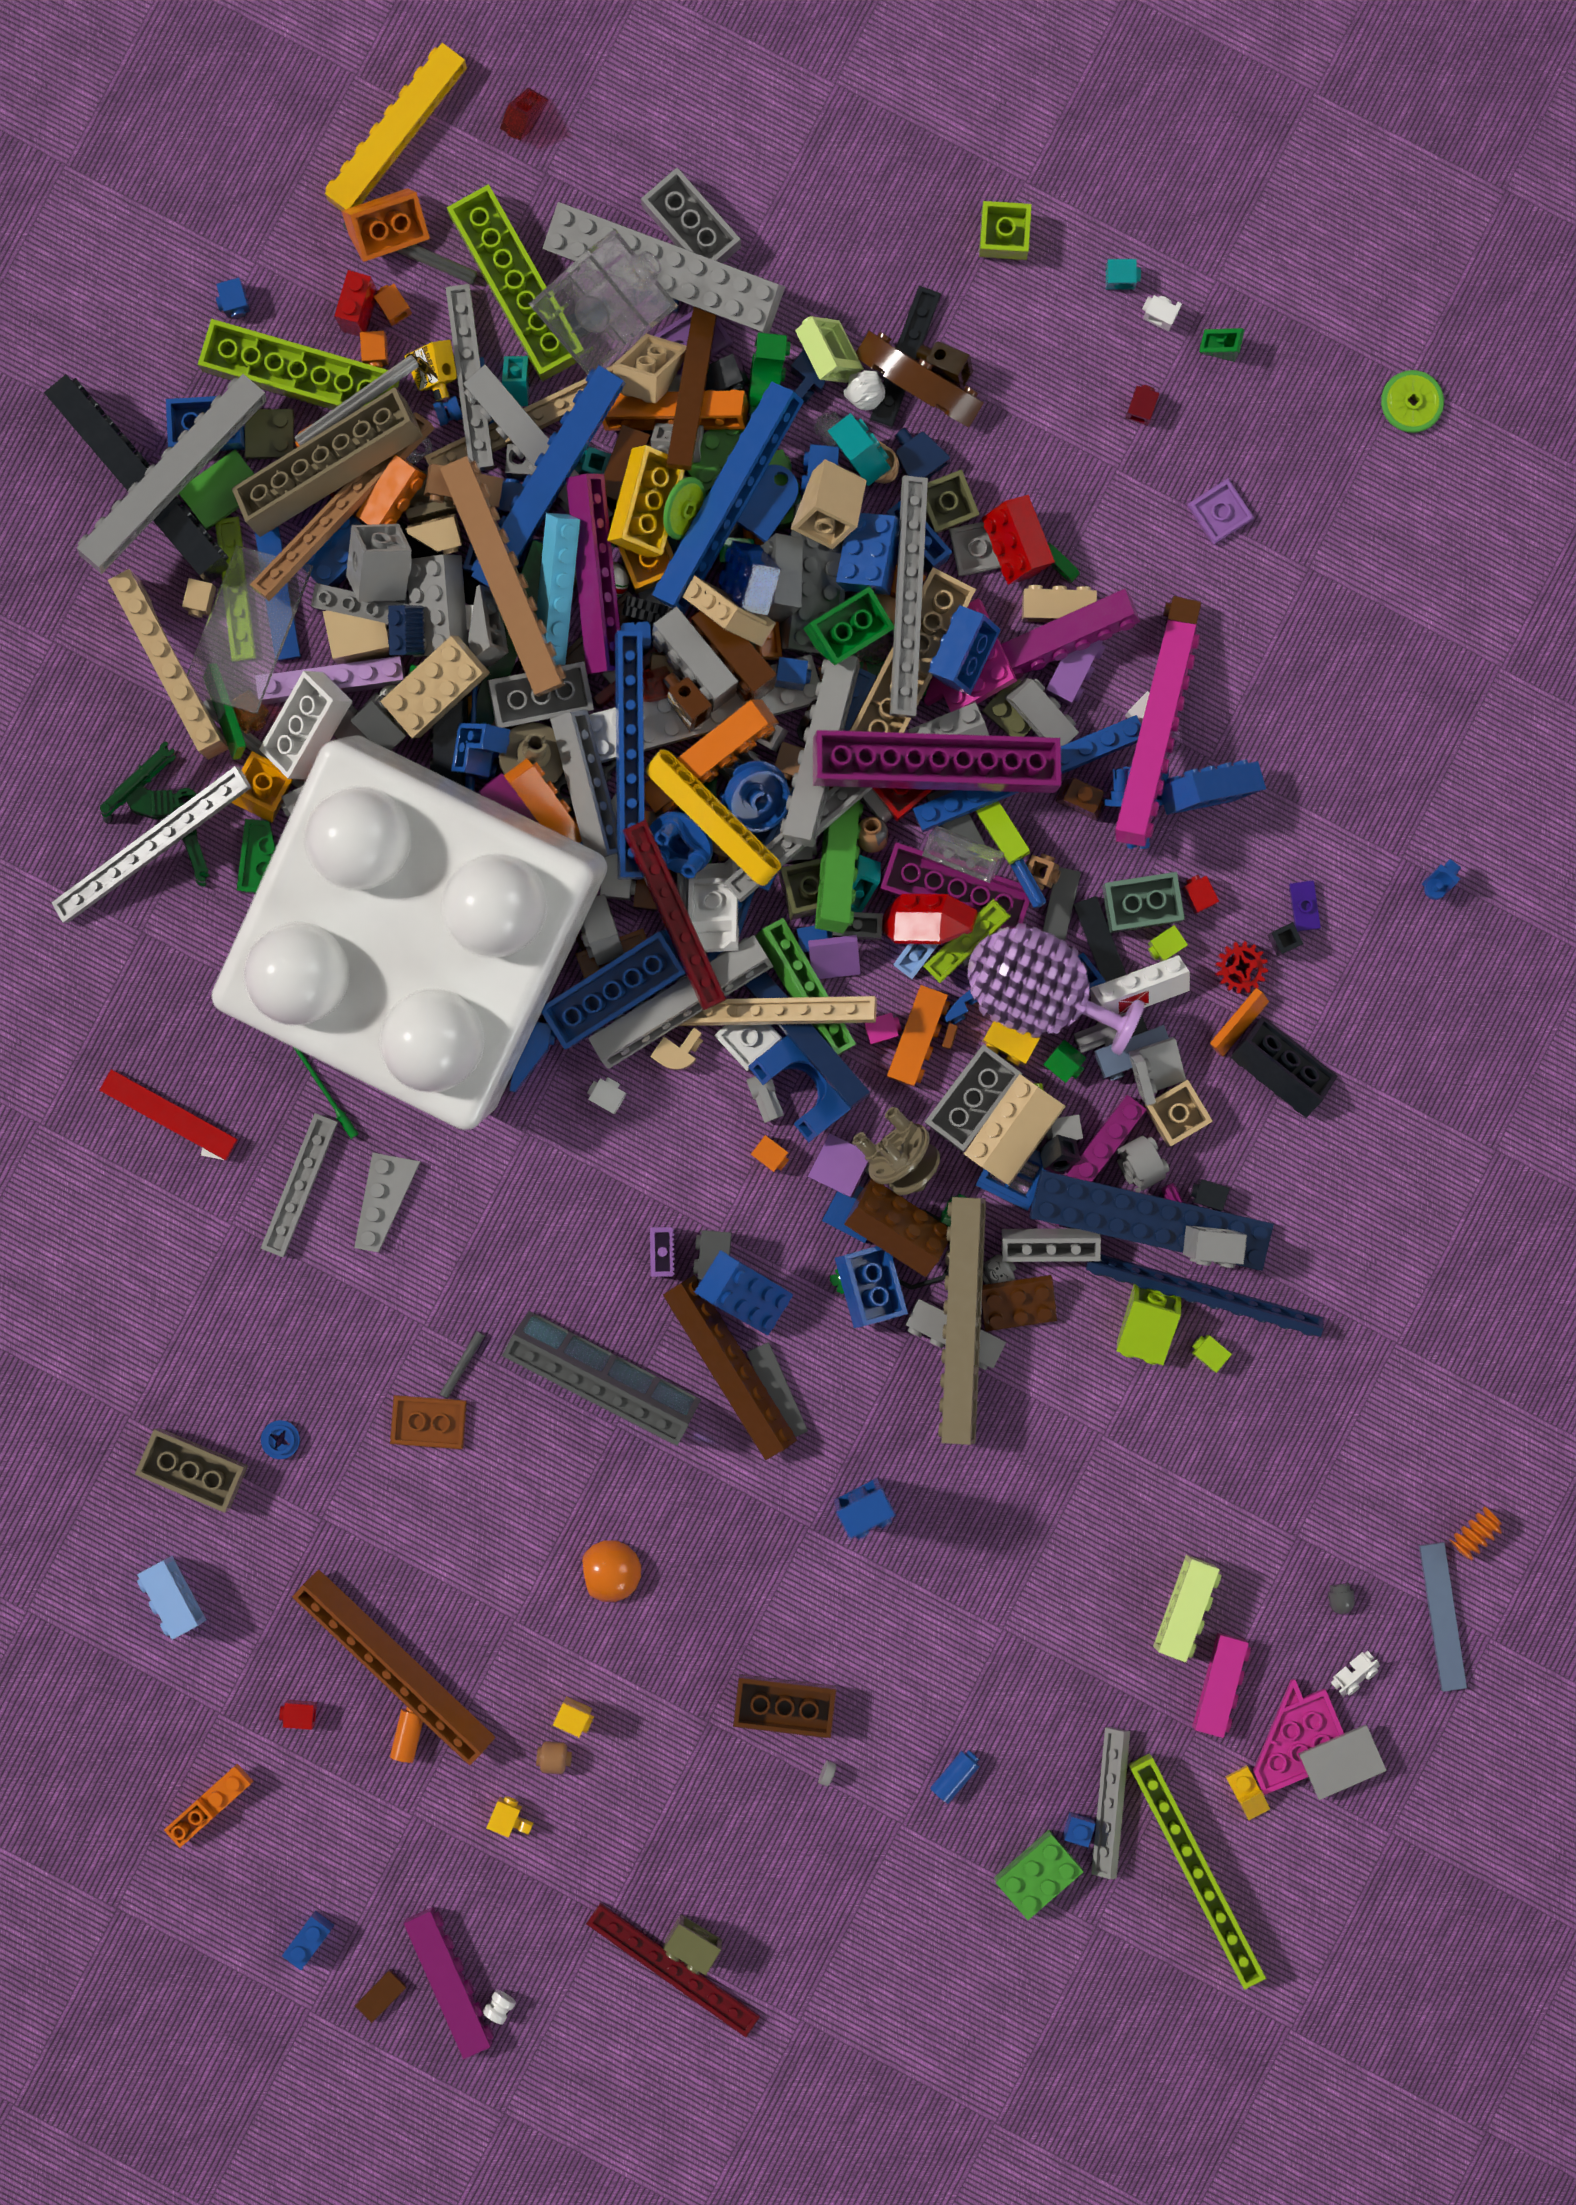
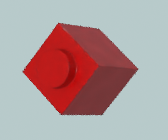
M1198 874L1186 880L1187 885L1182 890L1194 914L1219 902L1207 875L1200 878Z
M287 1700L284 1706L280 1707L279 1721H283L282 1728L312 1730L316 1723L317 1702Z

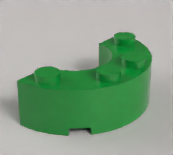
M757 333L755 340L756 352L752 356L749 380L748 413H750V417L747 420V424L771 381L779 385L780 382L785 381L786 367H783L785 356L790 354L791 342L787 341V335Z

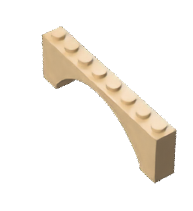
M130 569L108 580L198 752L209 760L228 750L224 736L201 701L171 647L141 580Z

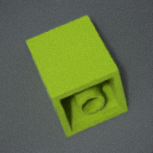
M1134 1284L1118 1336L1116 1352H1120L1128 1358L1136 1357L1143 1359L1152 1365H1164L1181 1316V1297L1175 1295L1167 1296L1160 1291L1142 1289Z

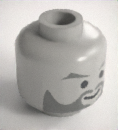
M997 1254L983 1263V1281L985 1284L1012 1281L1015 1279L1013 1271L1016 1270L1013 1262H1002V1255Z

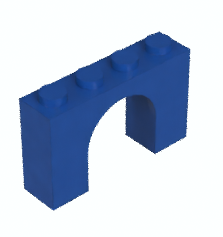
M788 1036L784 1037L748 1066L762 1085H765L780 1072L787 1069L801 1070L812 1078L817 1087V1102L811 1110L794 1123L808 1143L851 1110Z

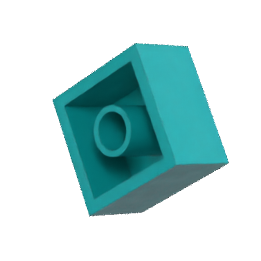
M850 413L830 428L828 432L861 478L866 480V484L869 486L891 469L886 461L889 456L880 446L881 444L873 433L868 431L869 429L861 418L856 420Z

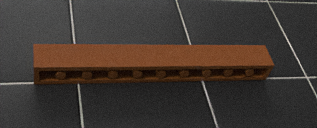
M319 1569L292 1596L296 1602L469 1766L496 1738Z

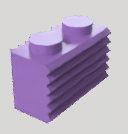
M673 1227L650 1228L651 1277L674 1276L676 1274L674 1272L676 1269L674 1265L676 1263L673 1257L675 1255L673 1252L675 1250L673 1247L675 1245L673 1242L675 1240L673 1238L675 1229Z

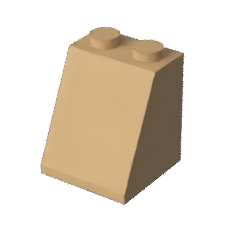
M825 459L811 474L791 529L828 548L834 549L858 526L866 480Z
M328 610L323 611L332 659L337 665L393 656L389 655V628L385 623Z

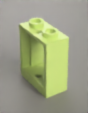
M810 316L804 319L802 325L795 330L820 380L847 383L849 382L850 375L864 370L839 320Z

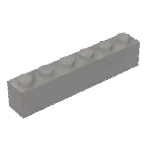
M588 710L573 711L551 718L582 843L584 846L600 853L603 857L617 854V823Z

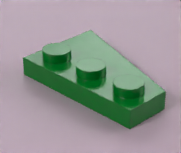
M245 819L237 891L257 892L276 850L272 826L269 821Z

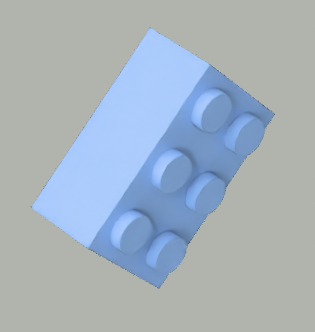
M173 1556L137 1574L139 1577L137 1583L143 1593L147 1592L151 1600L149 1601V1606L155 1615H159L162 1621L160 1626L166 1636H170L173 1640L206 1621Z

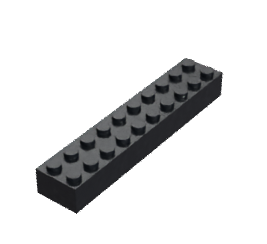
M65 374L44 392L127 491L132 484L140 482L145 477L144 474L150 467V464L138 450L134 452L136 448L110 417L105 414L104 410L76 378L71 380ZM176 496L153 521L205 582L212 583L225 570L229 569L230 566L226 562L229 557L216 542L210 543L214 539L200 523L195 526L198 522L185 505L181 508L179 507L183 503Z

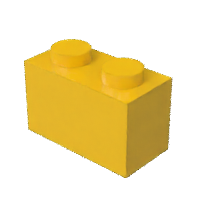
M993 1021L982 1042L996 1054L1001 1052L1006 1055V1060L1011 1064L1019 1066V1064L1025 1065L1040 1038H1031L1030 1032H1026L1023 1035L1015 1029H1009L1003 1026V1024Z
M566 1696L553 1726L576 1737H580L582 1732L587 1734L594 1716L590 1715L593 1708Z

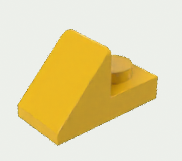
M1247 1765L1225 1776L1248 1821L1270 1810L1262 1791L1259 1789Z

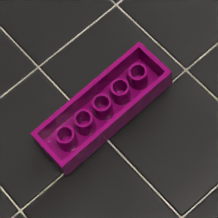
M895 842L880 887V892L899 897L901 894H948L976 909L978 913L994 898L1011 915L999 927L1002 929L1007 927L1009 929L1016 928L1018 923H1023L1030 902L1021 884L897 842Z

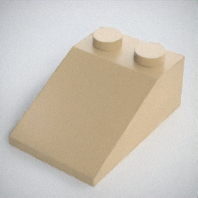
M646 334L613 364V374L626 383L621 394L643 399L647 403H656L667 393L684 361L687 346Z

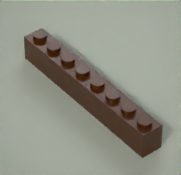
M693 1275L664 1293L663 1296L766 1461L798 1440L715 1306L695 1293L700 1282Z

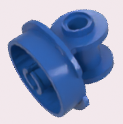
M745 761L744 764L735 762L732 767L734 769L732 779L729 781L726 790L720 791L718 795L720 802L750 832H763L775 827L781 822L788 811L786 810V803L790 790L786 777L779 768L766 761ZM761 796V799L755 803L756 799Z

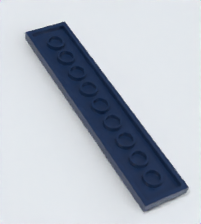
M1040 1170L1029 1216L1031 1219L1183 1253L1186 1225L1235 1230L1247 1235L1244 1263L1235 1265L1263 1271L1274 1226L1273 1223L1043 1170Z

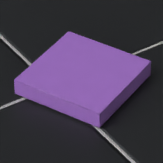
M1229 478L1187 504V507L1212 545H1215L1254 520L1252 513Z
M857 935L808 941L811 967L818 979L860 974Z
M829 1133L808 1177L852 1198L869 1163L865 1160V1155L856 1146Z

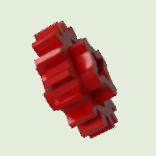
M1244 941L1241 947H1239L1237 942H1234L1232 950L1226 946L1224 948L1226 954H1218L1221 962L1215 963V966L1220 968V971L1215 973V976H1222L1223 979L1219 984L1227 983V991L1234 987L1236 988V994H1240L1242 989L1247 994L1250 993V986L1258 989L1257 981H1265L1261 974L1268 972V969L1263 968V964L1268 961L1267 959L1261 960L1260 956L1264 952L1259 951L1256 953L1255 944L1248 948L1247 941ZM1243 952L1250 954L1254 960L1246 958ZM1231 955H1233L1232 964L1226 967V962ZM1239 962H1241V965L1247 966V969L1243 971L1244 974H1242L1241 970H1236ZM1257 968L1255 977L1250 981V973L1253 969ZM1228 976L1236 977L1239 983L1232 981Z

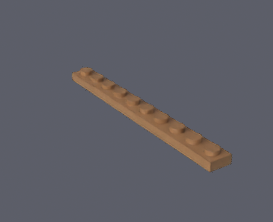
M416 412L413 415L423 437L396 453V455L404 459L435 429L431 422ZM394 455L347 483L250 584L253 590L270 601L364 503Z

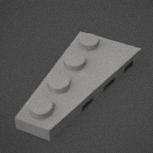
M372 1153L354 1248L380 1252L421 1161Z

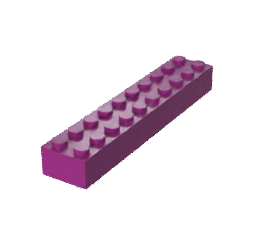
M817 730L813 737V786L1055 793L1061 786L1060 738Z

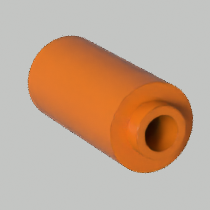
M408 1707L401 1709L390 1758L400 1762L413 1763L423 1721Z

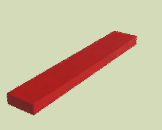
M112 1069L99 1090L226 1161L238 1141L237 1138Z

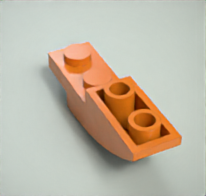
M237 1763L169 1824L164 1831L181 1848L254 1781Z

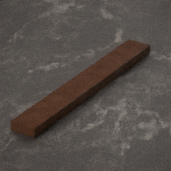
M693 306L666 463L669 469L690 471L692 469L717 320L716 314Z

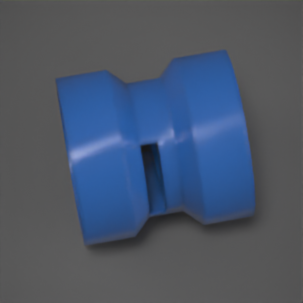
M456 396L450 397L448 401L443 403L440 401L433 403L440 426L447 425L451 420L459 421L463 419ZM445 406L447 407V410L449 412V417L447 416Z

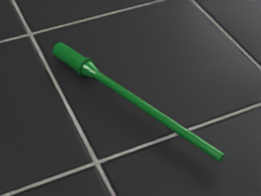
M294 1048L334 1108L337 1116L336 1120H339L350 1139L358 1136L359 1133L346 1115L347 1113L337 1106L302 1051Z

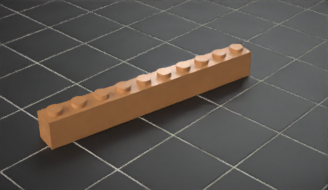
M465 456L440 467L534 695L540 697L565 686L563 681L566 678L565 672L561 664L557 665L553 656H556L557 653L552 642L547 643L544 635L547 633V629L543 620L537 619L535 611L538 610L534 598L527 595L525 588H528V583L524 575H519L517 571L518 559L514 551L510 552L506 543L510 542L505 529H500L497 523L500 516L496 507L490 506L487 498L491 497L486 484H481L478 475L481 474L476 460L472 461L468 456Z

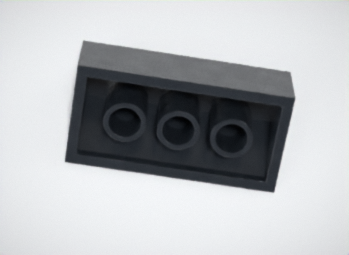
M1263 1016L1257 1021L1230 1057L1305 1118L1323 1101L1338 1077Z

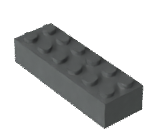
M800 504L794 505L793 521ZM791 529V536L803 538L801 608L780 623L781 649L783 651L824 657L815 649L803 628L839 605L841 587L836 583L844 540L834 549H831Z

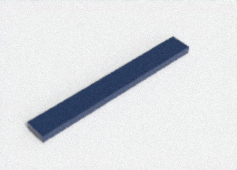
M766 972L744 985L754 998H788ZM777 1024L850 1109L870 1095V1091L812 1024Z

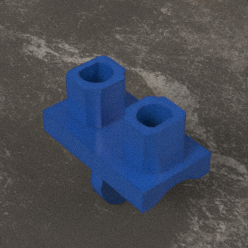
M1451 859L1444 866L1440 864L1422 882L1427 897L1432 900L1441 899L1460 880L1456 875L1461 867Z

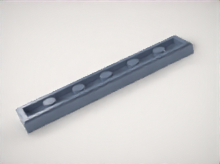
M1438 1542L1419 1545L1441 1691L1467 1688L1445 1543Z

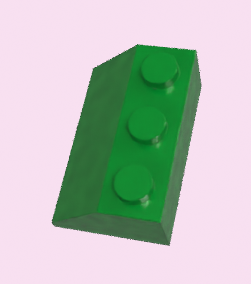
M869 586L810 622L803 629L815 649L835 666L892 631L894 625Z

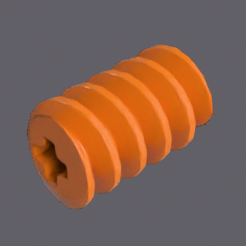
M1485 1506L1482 1508L1485 1516L1476 1513L1475 1517L1478 1522L1468 1521L1471 1529L1462 1526L1461 1531L1463 1535L1455 1533L1454 1538L1456 1542L1449 1539L1452 1545L1471 1561L1473 1560L1471 1551L1480 1554L1479 1544L1488 1547L1485 1539L1495 1540L1493 1531L1502 1534L1500 1528L1502 1523Z

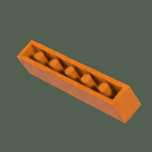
M667 391L656 403H647L643 399L624 396L620 393L602 422L605 431H620L622 425L636 430H654L656 423L673 424L679 391ZM705 391L699 425H703L704 430L745 429L749 409L745 391Z

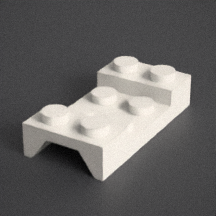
M731 858L725 863L707 864L704 869L695 874L694 878H689L688 915L705 952L739 951L738 899L724 884L729 877L740 869Z

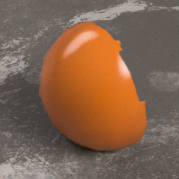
M604 1540L592 1545L583 1555L584 1578L588 1593L592 1598L602 1602H618L628 1598L636 1590L641 1579V1564L637 1554L628 1545L616 1540Z

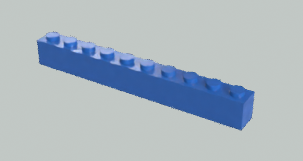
M598 365L596 370L592 368L587 375L585 381L588 383L583 391L580 389L573 399L575 405L571 412L567 410L560 421L562 424L558 433L553 432L548 440V450L545 454L541 453L535 462L537 468L532 475H527L522 484V487H524L520 496L515 495L509 505V508H511L510 513L507 517L503 516L498 523L500 529H505L510 541L506 543L510 552L514 551L518 561L546 517V513L549 512L566 484V478L572 474L626 384L624 380ZM477 558L471 568L473 571L471 576L489 587Z
M771 381L769 387L763 393V397L756 410L752 413L750 421L740 434L737 444L727 458V462L716 477L714 485L703 500V504L696 517L692 520L690 528L680 541L677 551L669 561L660 581L655 586L652 595L663 604L673 609L677 606L683 614L686 613L691 603L682 597L694 576L702 580L705 579L804 402L793 390Z
M617 631L615 634L618 879H643L622 831L644 821L642 631Z

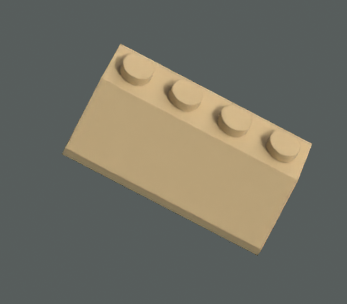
M1019 1074L968 1146L964 1155L1010 1186L1066 1106Z

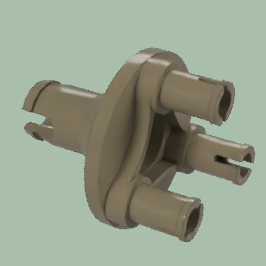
M531 722L518 725L510 730V742L506 754L499 753V763L503 773H508L527 758L532 764L538 763L545 773L542 778L546 783L550 780L554 784L561 777L564 770L553 729L541 723ZM535 746V747H537V748H539V749H538V750H534V749H532L531 747Z

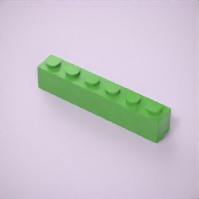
M860 799L823 831L815 921L816 929L843 934L848 925L851 926L853 923L854 911H851V904L854 903L856 896L853 882L856 881L858 869L854 868L860 849L859 846H856V842L859 839L861 826L858 825V818L861 817L863 811V804H860Z
M784 918L763 928L755 935L774 966L773 968L790 998L829 997ZM844 1023L812 1024L838 1055L856 1045Z

